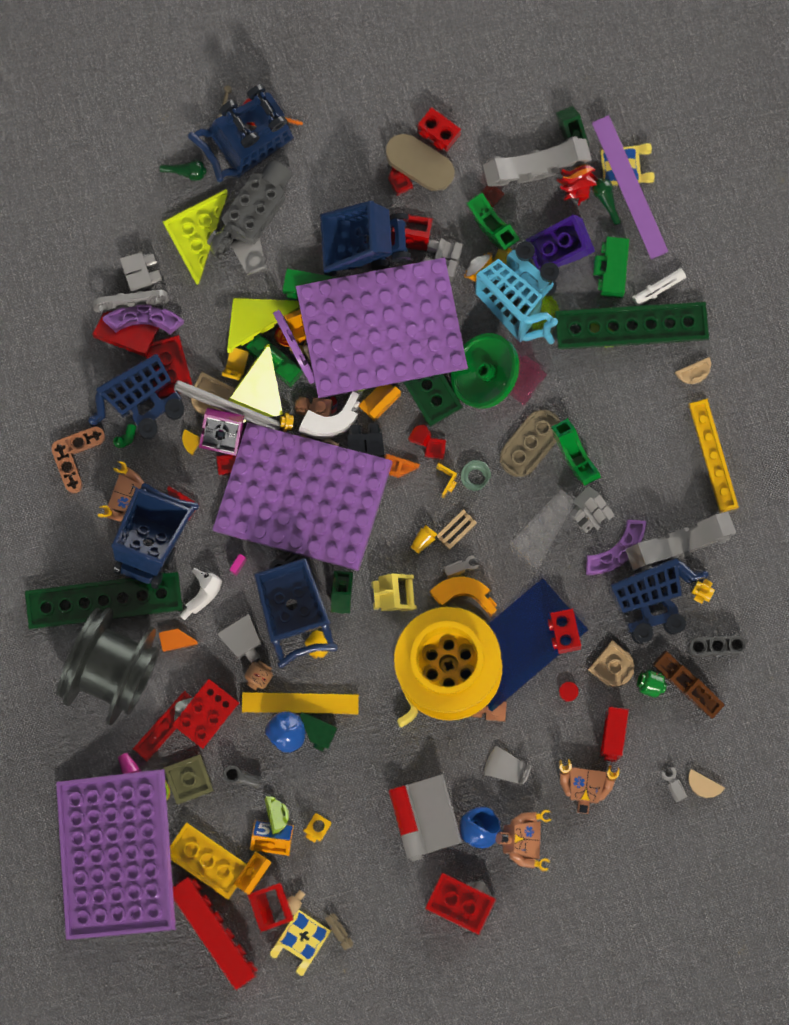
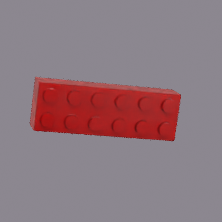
M187 877L173 887V899L234 989L238 990L257 977L255 972L258 969L252 961L248 962L244 956L247 953L243 947L235 944L233 939L236 937L230 928H224L222 925L224 919L219 912L216 911L214 913L211 908L213 903L207 895L203 896L200 890L202 887L198 881Z

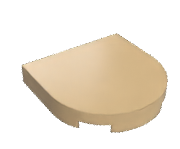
M201 372L194 387L226 400L230 398L235 388ZM191 398L194 409L201 415L205 414L207 407L220 410Z
M612 640L588 671L604 684L618 687L626 684L632 678L634 662L631 655Z

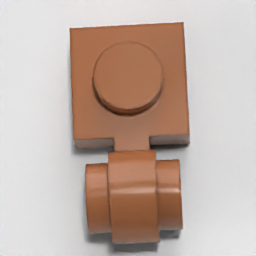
M298 397L294 409L300 415H306L307 411L310 410L320 416L330 417L333 401L330 399L313 398L311 404L308 398Z
M490 701L487 707H484L481 711L470 717L482 718V714L486 713V720L505 722L507 702Z

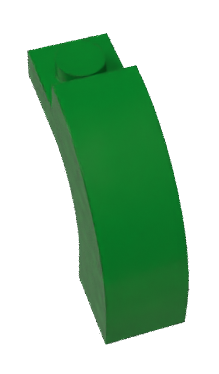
M482 192L466 202L478 226L497 248L505 251L520 240L511 225L504 223L495 213Z
M567 418L552 426L551 429L555 440L577 480H580L586 486L601 478L600 472L587 456L577 431Z

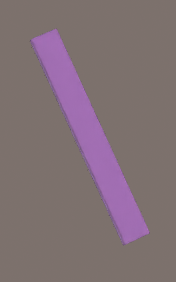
M608 115L592 122L650 259L668 253V249L610 116Z

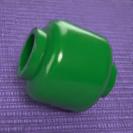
M652 670L640 673L636 685L639 687L640 693L653 698L658 697L661 693L663 694L667 688L664 675Z

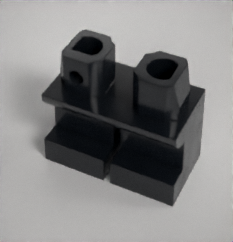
M377 423L368 424L369 434H361V425L350 426L348 449L365 453L366 442L367 454L385 458L383 436Z

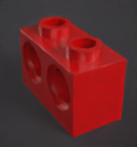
M432 107L418 123V133L423 138L432 140L438 149H444L447 152L461 135V128ZM431 122L434 123L436 126L434 128H428L426 124ZM447 133L451 137L449 139H443L441 138V135Z
M568 609L550 613L551 619L547 620L549 630L554 631L555 638H551L553 649H557L558 654L581 650L574 610ZM563 618L567 620V624L563 627L558 626L556 623L558 619ZM563 637L571 639L569 645H563L560 641Z

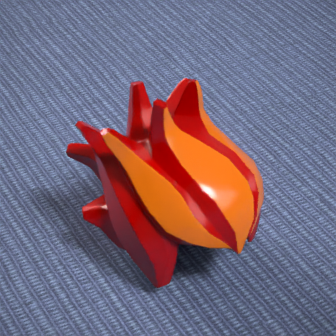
M581 164L570 171L562 169L561 174L563 177L562 179L557 178V182L563 185L560 186L561 189L567 191L564 200L578 198L579 206L581 202L589 199L590 187L597 185L596 181L598 179L591 173L595 172L596 169L587 164Z

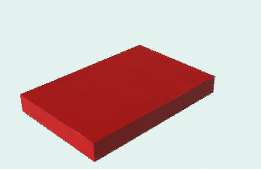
M112 311L104 312L93 332V338L145 357L160 328L147 324H137L115 332L103 321V317Z
M179 335L153 342L145 357L148 359L157 354L171 379L169 385L156 393L157 396L162 399L176 392L174 385L177 380L193 386ZM158 365L153 367L155 372L159 370ZM163 375L159 377L161 382L165 380ZM153 381L154 387L157 386L155 381Z

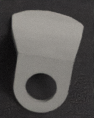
M260 237L255 244H246L238 240L231 244L247 276L266 269Z
M495 746L486 761L484 775L524 784L529 776L531 765L525 764L510 753Z

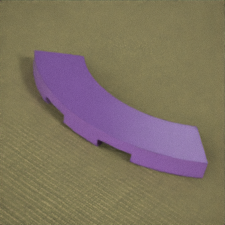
M152 305L122 307L103 317V321L115 332L131 325L147 324L172 334L184 324V320L167 309L155 308Z
M279 310L273 312L309 383H314L313 371L300 350L284 316Z
M627 520L622 538L612 549L597 555H587L586 575L607 573L627 562L629 558L625 549L642 541L646 529V521Z

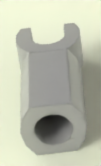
M469 556L464 562L461 560L444 566L447 579L466 573L465 570H477L478 565H469V561L475 559V557Z
M671 767V777H667L664 771L661 772V776L665 781H668L669 784L667 786L677 803L688 796L680 780L676 779L675 768Z

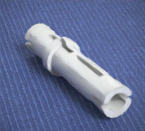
M679 268L655 284L646 286L645 290L632 296V299L636 306H640L651 298H657V295L686 279V275Z

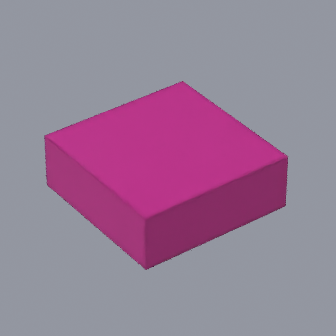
M241 554L237 556L230 567L232 574L238 575L247 561L246 557Z

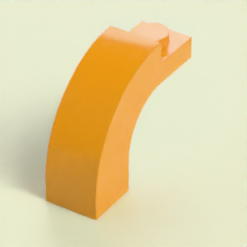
M469 577L449 578L430 590L431 596L441 607H444L456 597L468 596L476 600L490 617L497 612L495 608L497 604L491 597L486 598V595L490 593V589L480 581Z

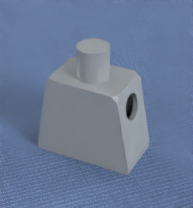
M249 614L217 633L223 643L238 659L246 655L249 662L252 663L261 658L256 651V648L261 646V642Z

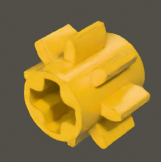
M704 579L703 583L697 581L692 590V594L696 595L694 600L701 604L704 600L709 602L715 589L711 588L713 583Z

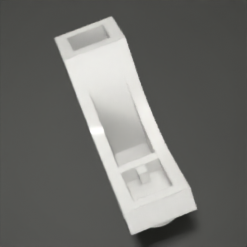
M352 391L343 410L332 417H323L308 410L300 425L299 432L315 439H331L344 434L357 419L358 414L355 412L360 405L358 401L359 394Z

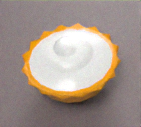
M488 252L473 259L464 274V278L476 281L477 273L494 262L492 253Z

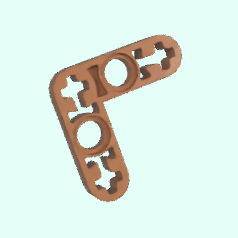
M100 427L86 429L57 440L52 444L51 449L65 488L70 493H78L83 486L72 455L102 444L105 441V433ZM96 431L98 434H101L99 440L95 438L89 439L90 444L87 443V439L84 436L87 434L88 438L93 437ZM76 438L84 440L83 445L79 448L73 445V441ZM58 445L65 447L63 453L66 458L61 459L59 451L56 452ZM65 462L72 463V469L68 472L62 470V465ZM72 475L73 480L78 482L75 489L68 486L71 484L69 477L65 479V476Z

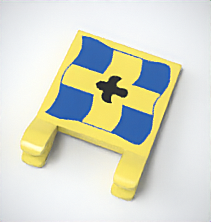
M651 144L623 147L638 183H653L654 173L641 174L639 154H651ZM601 149L603 180H609L613 186L618 185L603 149Z
M298 910L293 917L294 920L288 924L270 952V956L276 959L281 950L285 948L303 960L296 971L297 974L303 976L331 930Z

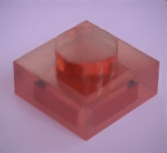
M487 185L482 190L492 208L504 196V193L496 186Z

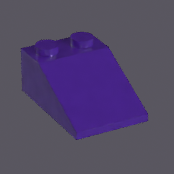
M571 215L525 239L526 242H530L535 248L533 261L539 271L545 263H554L560 267L595 252L583 219L576 215Z

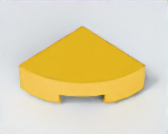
M184 430L182 436L183 445L187 452L193 456L200 443V437Z

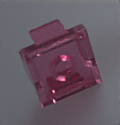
M518 354L519 374L515 386L509 395L525 406L547 374L540 370V365L526 355L522 357Z

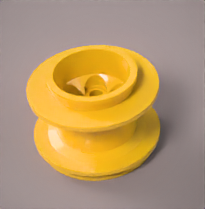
M440 607L426 611L414 618L405 627L398 639L394 655L396 675L408 701L423 714L439 720H460L481 711L495 696L502 678V659L499 643L489 625L474 613L456 607ZM448 642L454 644V648L450 651L444 649V645ZM435 652L438 655L437 658L432 661L428 660L427 655ZM463 652H470L471 657L468 660H463L461 654ZM451 664H453L454 669H449V671H447L446 665L450 666ZM431 671L438 674L434 680L427 678L428 673ZM464 671H470L472 674L468 679L461 677V673ZM447 681L455 683L454 687H444V684Z

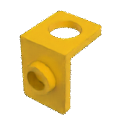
M237 347L234 348L233 352L229 353L222 376L240 380L245 372L249 351Z
M438 463L436 468L452 477L442 493V498H445L448 491L452 493L457 484L455 482L457 473Z
M315 813L306 829L304 828L303 830L306 833L305 837L314 843L316 840L321 842L331 826V822ZM317 820L324 822L325 827L321 832H317L313 828V824Z

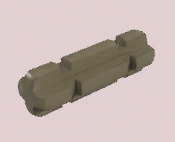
M332 913L325 919L328 925L331 924V930L338 941L341 940L343 949L351 948L354 943L351 938L348 939V933L341 922L337 921V915Z

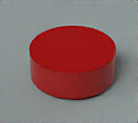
M565 682L559 688V696L566 702H571L578 696V687L572 682Z

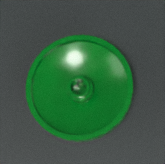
M484 333L470 339L463 346L468 369L451 372V383L456 396L466 405L477 409L490 408L503 401L515 386L519 374V357L513 344L500 335Z

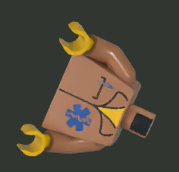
M117 461L121 464V469L113 468V470L123 475L119 474L108 506L99 507L103 508L105 513L98 514V517H108L122 522L135 489H141V485L145 482L138 473L127 467L124 462Z
M562 760L559 761L560 784L565 795L570 797V800L578 801L577 813L589 814L590 803L597 804L607 797L612 791L616 778L619 776V768L614 773L610 771L612 766L610 765L607 772L572 768L570 760H568V765L563 766Z
M543 810L539 814L537 812L521 813L513 818L510 824L504 825L503 832L497 833V844H503V852L509 854L510 859L518 866L528 868L539 867L541 871L548 870V868L541 866L542 862L550 863L548 859L545 858L541 861H536V859H540L541 822L537 820L541 819L544 822H549L551 819L545 820L543 818V814L550 812L549 810Z

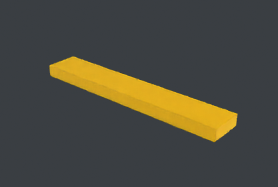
M708 399L689 403L688 406L719 513L738 509L739 506Z
M242 692V712L280 713L285 711L292 713L303 712L305 714L358 715L359 695Z

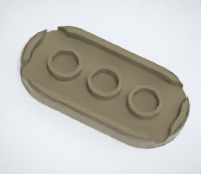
M399 134L389 140L385 151L387 161L393 168L431 191L444 190L451 185L455 170L448 158L408 134Z
M549 410L532 412L502 448L500 454V463L506 473L514 477H524L535 470L556 444L551 427L560 423V419L555 413Z

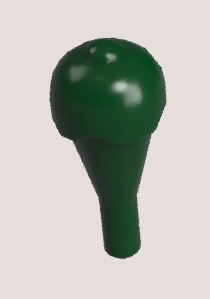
M193 160L178 165L159 166L160 172L175 173L187 177L191 181H200L207 173L206 166L201 160Z
M598 179L596 181L597 185L592 187L593 194L609 212L613 224L618 225L621 221L615 208L614 187L609 180Z

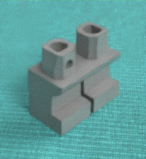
M441 239L440 242L430 240L427 251L435 253V259L445 258L450 282H453L463 244L447 242L444 239ZM428 257L424 258V261L434 260Z
M141 252L120 258L131 293L154 289L153 285L162 281L159 270L148 272V267L157 265L153 254L142 255Z
M590 486L573 501L576 507L569 513L576 522H579L577 524L578 527L585 533L593 527L599 530V523L605 518L610 520L614 516V513L601 495Z

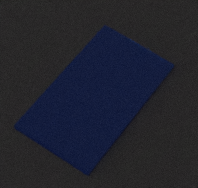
M543 578L488 624L497 638L502 659V678L495 696L487 705L490 711H494L560 655L557 649H553L551 638H555L554 631L549 630L547 619H551L550 613L570 608ZM575 615L579 637H581L589 629ZM561 618L556 623L558 626L563 627L567 624V620ZM563 637L560 642L563 645H569L571 639ZM463 652L461 654L463 660H468L471 657L470 652ZM470 671L461 673L463 679H468L472 675Z

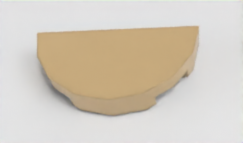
M710 357L676 371L675 375L684 383H700L706 379L710 372Z
M690 769L688 775L689 785L698 796L712 798L721 794L725 787Z

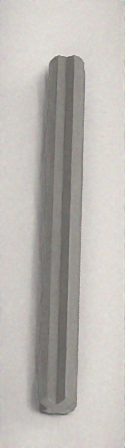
M177 380L174 385V390L223 411L243 415L245 420L274 430H279L280 421L190 384Z

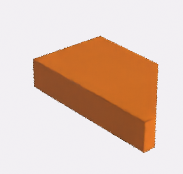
M386 453L385 459L392 460L393 462L389 473L390 476L400 478L418 469L420 466L419 463Z
M179 629L159 632L163 652L198 645L195 639Z

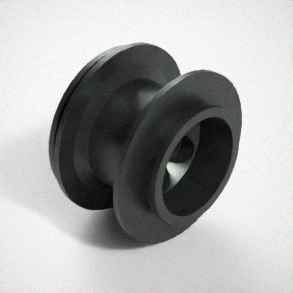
M96 608L86 621L72 647L61 673L56 695L63 697V704L69 706L75 700L80 690L110 703L106 724L111 726L117 720L122 710H124V714L130 715L135 708L152 674L159 655V649L156 647L151 649L156 634L155 628L150 627L140 643L109 630L113 618V609L107 608L102 613L101 609Z

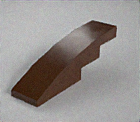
M664 650L652 664L670 683L711 719L725 706L700 679L696 678L668 651Z

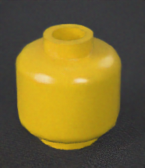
M314 630L304 643L306 647L315 643H327L323 631ZM316 651L309 653V655L315 659L318 657L324 658L329 651Z

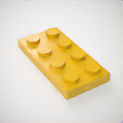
M187 822L170 845V857L173 862L226 899H230L237 889L234 882L247 865Z

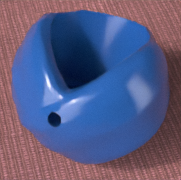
M282 711L270 718L265 728V734L270 741L284 753L296 751L305 741L306 731L300 716L292 712Z
M473 808L461 817L459 825L460 837L476 848H488L496 842L497 833L501 832V822L490 808Z

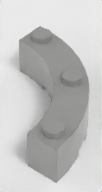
M575 136L568 138L565 143L543 151L534 150L529 152L528 155L508 158L492 157L489 159V162L483 165L488 186H505L510 181L517 180V183L520 184L560 174L563 168L569 166L576 168L592 159L587 140L578 139Z
M724 512L702 520L693 527L680 529L660 539L654 538L637 543L625 550L633 571L641 569L643 572L653 568L652 565L679 556L681 559L691 556V552L715 542L724 543L729 541V536L735 534L736 531L729 512Z

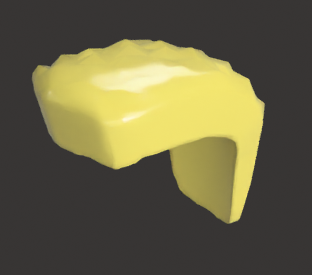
M409 701L408 703L411 708L408 713L398 718L397 723L399 727H404L413 721L418 714V710Z

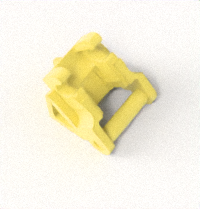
M388 574L379 576L378 581L371 582L372 589H374V610L381 608V611L417 610V605L414 603L412 581L414 575ZM405 580L407 605L400 604L398 581Z

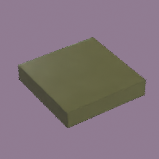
M201 754L164 768L177 805L214 792Z

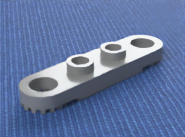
M165 290L137 291L129 294L119 293L113 296L99 297L92 304L96 313H106V311L109 312L122 307L128 308L136 305L159 306L161 304L162 306L169 301Z

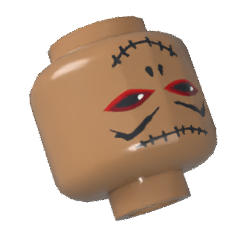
M260 660L252 662L244 674L245 679L248 681L246 684L254 690L257 688L265 689L273 677L272 668Z

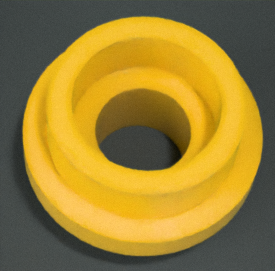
M285 413L284 416L280 417L282 431L292 430L293 415Z

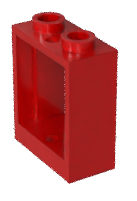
M609 707L606 710L600 756L604 757L605 761L615 762L623 756L628 709Z

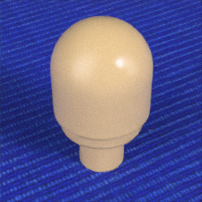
M301 890L295 896L291 895L287 898L292 915L296 914L302 905L300 901L305 894Z

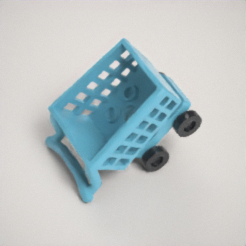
M524 241L517 245L516 250L513 249L507 255L506 264L497 259L477 273L475 294L519 342L544 337L549 344H553L555 339L550 331L553 326L558 324V320L547 312H540L542 299L545 296H552L556 292L557 284L555 280L559 277V268L556 264L549 262L545 263L539 271L533 266L531 261L535 248L530 242ZM497 279L499 282L495 285L493 282ZM504 285L506 289L501 292L500 288ZM486 287L490 290L487 295L482 291ZM509 292L514 294L510 300L506 297ZM493 294L497 297L494 302L490 299ZM518 298L521 302L516 307L513 302ZM499 302L504 305L501 310L496 306ZM524 305L527 306V310L522 313L520 309ZM506 309L511 312L508 317L503 314ZM514 316L518 319L515 325L510 322ZM547 320L544 323L543 330L527 333L533 323Z

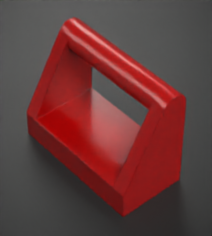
M408 214V222L428 226L426 232L405 228L406 247L427 251L433 218ZM392 228L391 244L393 246L395 245L394 228Z
M281 883L248 895L260 932L294 920ZM274 889L285 916L284 920L276 923L265 894Z

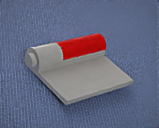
M443 774L388 790L407 859L411 858L412 862L423 859L422 855L462 843Z

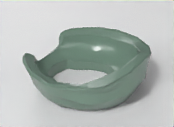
M479 460L470 461L463 467L461 472L462 484L472 491L483 489L491 478L489 466ZM472 470L482 472L485 480L481 485L473 484L469 481L468 475Z

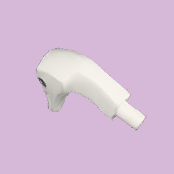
M196 568L192 570V573L199 581L200 590L195 598L185 604L186 608L180 614L182 619L186 620L192 612L198 613L216 597L222 584V580L218 576Z

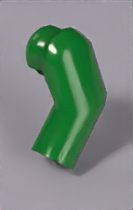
M127 424L125 434L119 437L116 436L113 439V444L117 448H124L130 445L134 440L136 425Z

